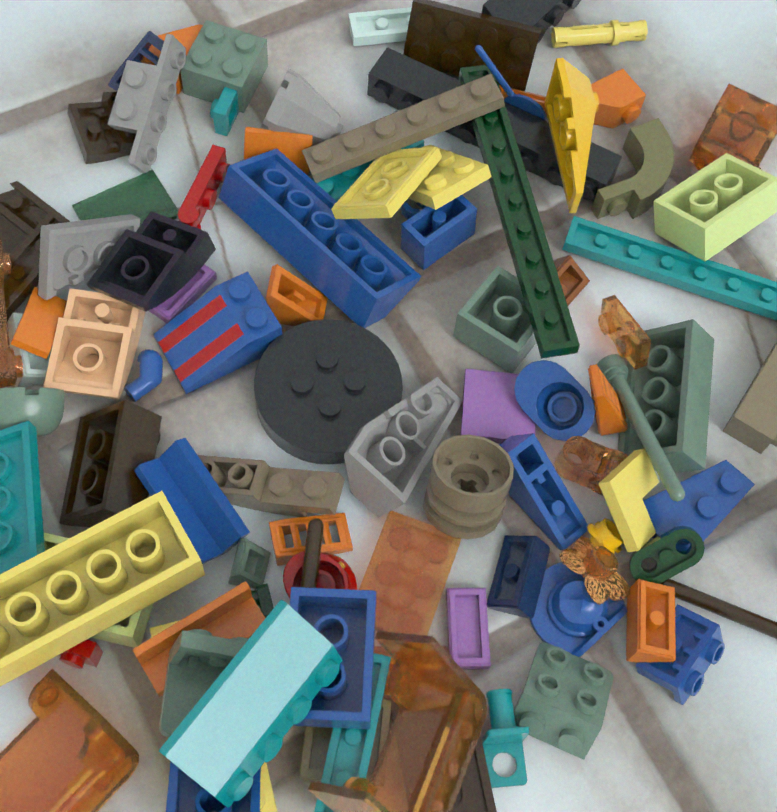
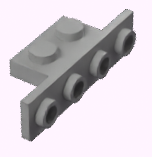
M166 34L157 66L127 60L108 121V125L113 129L136 133L128 163L144 174H149L151 166L156 161L158 142L161 133L166 128V116L170 103L176 95V83L180 69L184 67L186 61V48L172 34Z

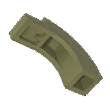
M659 118L630 128L622 149L632 162L636 174L629 179L597 191L591 208L597 219L608 215H619L625 209L634 219L648 211L654 205V200L660 197L672 171L674 149L671 138Z

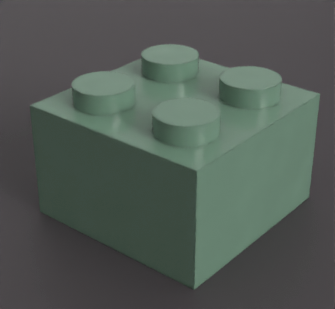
M206 20L186 56L184 67L180 69L184 94L212 103L215 98L219 99L224 87L237 90L239 112L244 113L268 67L267 39Z
M497 265L457 313L453 336L510 373L516 370L536 344V339L518 278Z

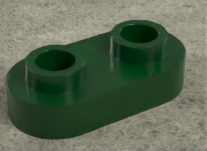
M687 526L675 527L647 542L639 551H634L631 554L629 560L631 574L636 581L641 579L660 584L697 564L704 554V542L699 533L693 528ZM681 539L690 541V546L685 551L676 549V543ZM646 558H653L656 561V565L652 569H644L641 566L642 561Z

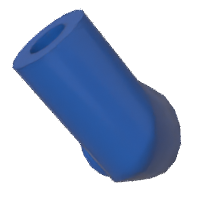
M145 349L137 357V361L140 362L139 377L124 387L125 392L134 402L149 393L162 381L163 360L157 351Z

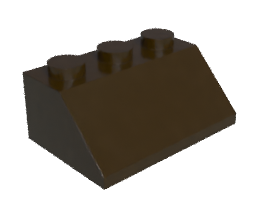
M123 400L80 417L59 521L60 524L92 527L149 497V492L134 470L138 465L155 459L157 445L161 436L160 425L162 416L127 400Z

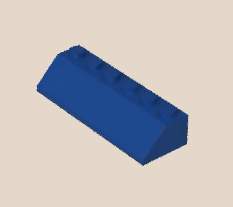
M277 148L229 165L218 198L357 325L367 328L385 318L420 280L421 275L359 220L335 219L331 209L337 201Z

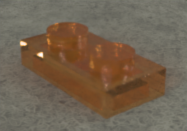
M615 295L603 298L601 315L598 317L602 333L611 338L616 345L619 355L622 358H626L634 370L648 366L651 339Z

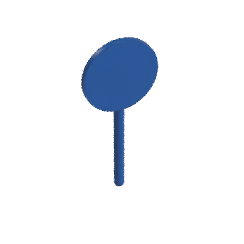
M477 45L475 47L476 52L508 95L504 102L547 121L546 113L540 104L525 95L514 94L484 49Z

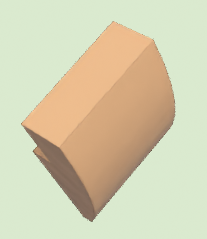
M70 288L64 316L58 319L43 388H55L64 390L66 393L119 400L133 364L145 311L100 292Z

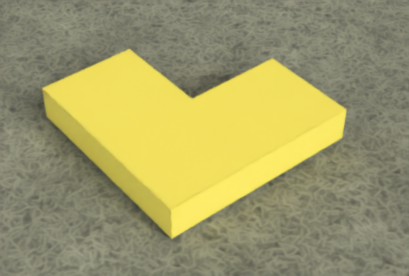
M645 449L634 450L599 483V487L627 552L639 551L656 534L643 498L659 483V480Z

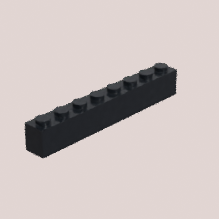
M387 47L368 74L367 95L380 103H385L398 110H402L459 87L461 83L451 76ZM504 102L525 171L536 174L553 185L563 187L549 122ZM471 120L445 131L461 141L479 148ZM591 142L582 195L583 199L594 202L597 191L611 184L622 159L621 155Z

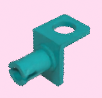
M511 689L486 692V698H488L491 729L487 730L481 739L491 787L523 786L527 783V773L522 742L530 734L529 727L515 725ZM507 753L513 757L516 763V770L512 776L501 777L497 775L493 769V759L496 755Z

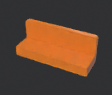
M245 581L135 647L132 651L157 694L161 697L164 693L169 651L182 630L202 629L209 631L216 637L227 639L244 637L249 639L265 620V616L253 599L251 588Z

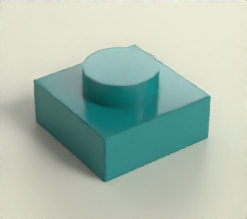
M224 87L219 99L215 98L212 102L210 117L214 120L215 133L228 136L239 113L237 90Z

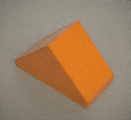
M278 264L272 266L266 302L278 322L283 325L297 326L309 321L323 320L328 298Z

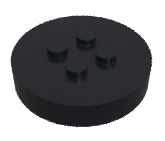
M334 319L305 322L282 333L263 353L254 378L256 410L266 434L286 453L303 461L316 464L345 463L344 453L360 428L399 403L403 391L399 364L389 347L378 336L362 326Z

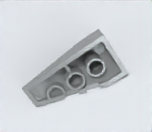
M438 377L361 427L344 453L351 493L378 518L406 503L463 402Z

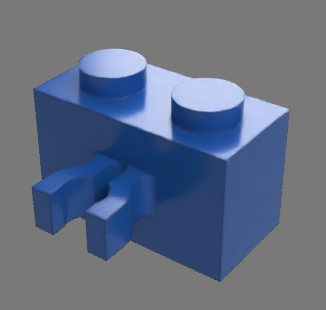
M463 195L437 210L418 202L416 204L422 208L421 211L412 208L407 202L401 206V214L407 219L401 224V249L422 270L428 268L475 234L477 208Z

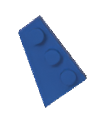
M724 460L680 482L685 491V497L681 501H673L666 490L643 500L656 530V534L652 538L655 539L675 527L687 526L696 530L704 541L755 484L731 463ZM681 539L676 543V549L679 551H685L690 546V541L687 539Z

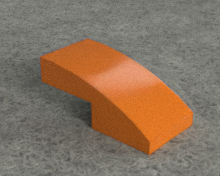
M34 286L23 315L17 325L11 345L47 359L53 345L59 317L63 318L67 301L57 296L45 300L38 296V288Z

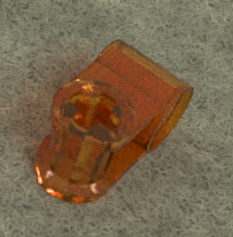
M573 436L561 448L555 458L554 465L557 473L564 479L585 486L603 496L599 483L624 461L628 455L619 450L607 448L585 437ZM568 454L577 455L582 463H575L569 458Z

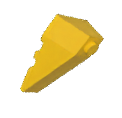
M556 58L544 104L569 213H576L583 195L594 117L598 111L599 99L597 93L592 91L590 79L564 58Z

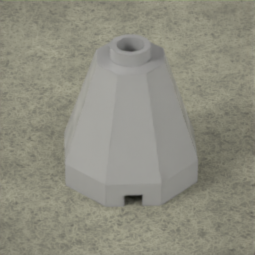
M288 68L260 128L275 132L313 135L314 146L340 135L343 125L338 123L341 117L339 113L300 74Z

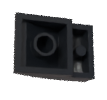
M151 211L136 232L126 229L90 278L87 286L92 290L147 312L159 306L182 289L207 262L216 248L208 232Z

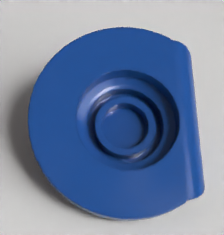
M564 561L552 565L545 570L533 618L529 619L534 631L543 642L560 647L572 655L581 657L627 613V608L623 598H620L619 591L614 586L615 581L605 571L594 566L589 569L586 568L587 570L584 573H577L572 569H579V567L569 568L565 563H575L578 565L581 561L579 563L576 561ZM601 572L605 573L610 579L607 580L605 577L598 579L605 586H613L618 593V598H614L612 590V597H610V589L606 586L605 588L608 590V593L603 591L602 599H600L601 592L598 589L597 580L594 594L590 595L588 590L592 587V583L587 588L586 579L590 577L595 579ZM596 589H598L599 600L597 599V601L593 599Z

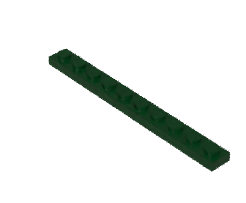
M486 65L460 68L459 80L461 85H464L492 73ZM493 76V78H494V80H495V82H496V84H497V86H498V88H499V90H500L498 81H497L496 78ZM502 107L471 121L483 162L489 166L491 178H489L490 186L541 359L576 354L580 347L510 119L506 107Z

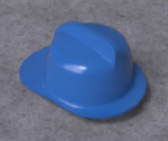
M541 360L532 362L521 370L516 378L514 388L516 401L544 433L553 439L561 441L575 440L587 433L595 417L594 401L588 391L565 368L556 362Z

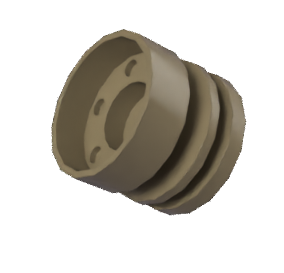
M475 435L453 436L441 442L433 454L423 504L427 519L437 530L451 537L467 540L484 537L495 530L501 521L506 497L509 494L513 480L514 465L509 454L499 444L485 437Z

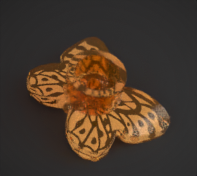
M580 537L570 549H565L559 555L564 565L574 573L580 574L585 578L584 585L586 590L597 604H603L608 597L613 601H621L630 595L628 583L616 572L619 568L618 560L607 548L603 546L594 547L589 538Z

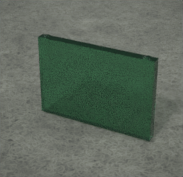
M153 169L72 205L80 221L132 214L140 218V226L151 211L174 220L178 218L179 211Z

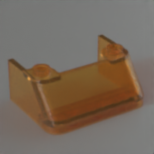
M378 631L375 639L395 660V664L387 679V687L392 700L400 708L369 781L361 777H351L342 787L311 781L308 790L334 812H452L486 720L487 701L485 695L433 636Z

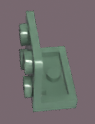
M202 629L182 630L169 651L159 722V731L162 735L166 737L172 735L248 641V638L236 637L227 639L213 636L209 631Z
M541 642L535 652L525 687L514 707L515 725L529 727L530 736L584 760L602 729L613 682L612 672L596 663L572 655L560 647Z

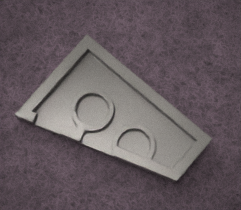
M129 214L42 225L40 233L38 296L48 300L57 295L56 290L68 284L75 286L84 281L85 275L99 268L126 229L133 232L138 230L140 218Z

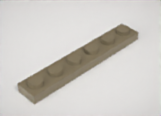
M488 74L306 148L302 152L315 183H318L505 107L504 97L492 74Z

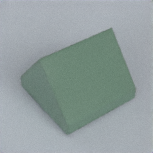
M241 538L236 549L228 584L240 585L246 581L250 588L256 589L258 585H262L271 552L246 538Z

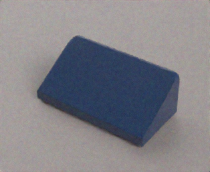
M504 536L487 600L488 609L523 618L534 617L550 553V547L538 536Z

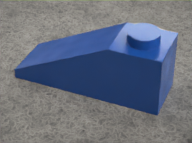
M535 434L510 436L500 444L509 454L514 465L509 495L559 550H565L588 531V524Z

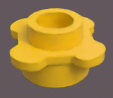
M604 518L601 521H597L595 525L590 523L587 526V530L591 534L589 536L590 541L598 551L612 556L615 552L620 553L622 551L621 545L623 541L613 521Z

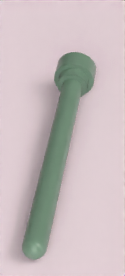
M618 354L604 357L597 365L617 393L667 493L673 501L683 500L685 491L626 381L628 378V367L625 361Z

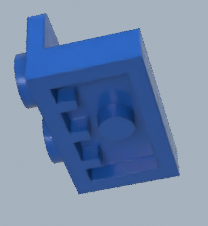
M677 604L675 607L676 660L674 662H638L635 666L639 674L672 691L675 701L684 705L690 695L695 696L699 692L704 682V673L710 664L715 665L720 660L725 644L723 643L719 624Z

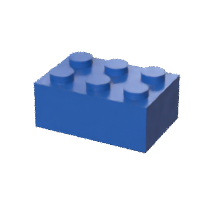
M291 587L290 606L333 644L343 660L340 663V669L334 681L329 686L320 689L311 701V709L307 716L300 723L293 724V726L370 729L377 604L376 591Z

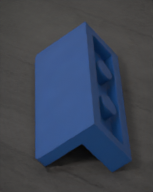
M186 438L176 440L159 458L142 463L134 470L151 496L163 491L199 555L202 564L228 553L239 543L241 538H245L250 533Z

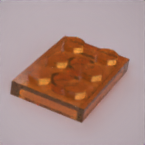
M394 511L388 513L359 590L376 591V631L416 646L424 647L461 538L451 537L437 530L433 525Z

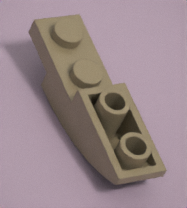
M198 455L231 505L294 517H307V513L336 514L345 481L340 473L270 467L264 460Z

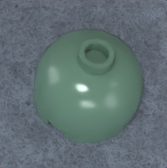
M26 387L0 388V430L30 421L36 427L38 444V437L49 435L58 428L64 412V390L55 388L26 390Z

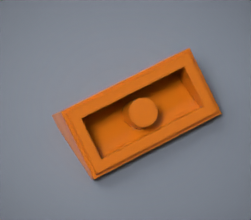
M245 127L244 160L277 148L306 175H309L310 169L302 150L313 146V135Z
M638 579L627 592L626 661L635 663L674 662L676 660L675 587Z

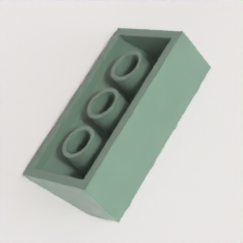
M694 319L632 333L629 338L627 357L628 378L626 381L675 473L703 470L706 464L714 338ZM625 409L628 429L625 432L619 433L616 461L619 464L634 450L645 449Z

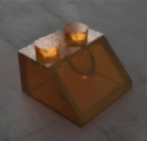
M728 84L692 152L711 162L728 153L758 168L777 134V106L732 84Z

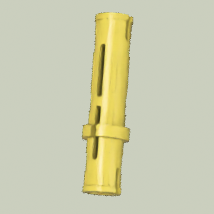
M610 20L609 23L596 25L553 27L551 43L553 48L602 43H610L611 46H616L620 42L645 41L648 34L646 20L632 22Z

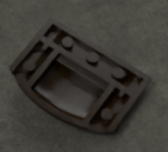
M18 181L10 183L14 190L0 194V330L5 327L12 313L31 294L34 286H38L41 226L70 222Z

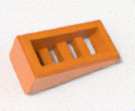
M590 365L588 373L591 397L595 406L598 434L603 436L625 432L628 429L624 407L617 393L598 365Z
M345 513L288 518L269 522L277 566L286 565L295 554L305 551V546L301 545L299 532L306 531L307 533L308 523L315 518L320 519L324 524L323 539L325 544L321 546L322 553L334 555L353 551ZM329 526H337L340 542L332 543ZM291 534L294 547L286 548L284 535Z

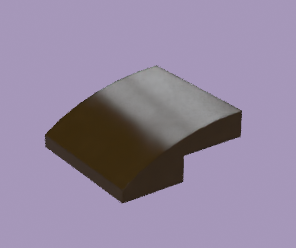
M117 91L103 92L101 102L68 105L67 114L85 164L110 161L128 156L131 153L136 133L116 130L108 125Z

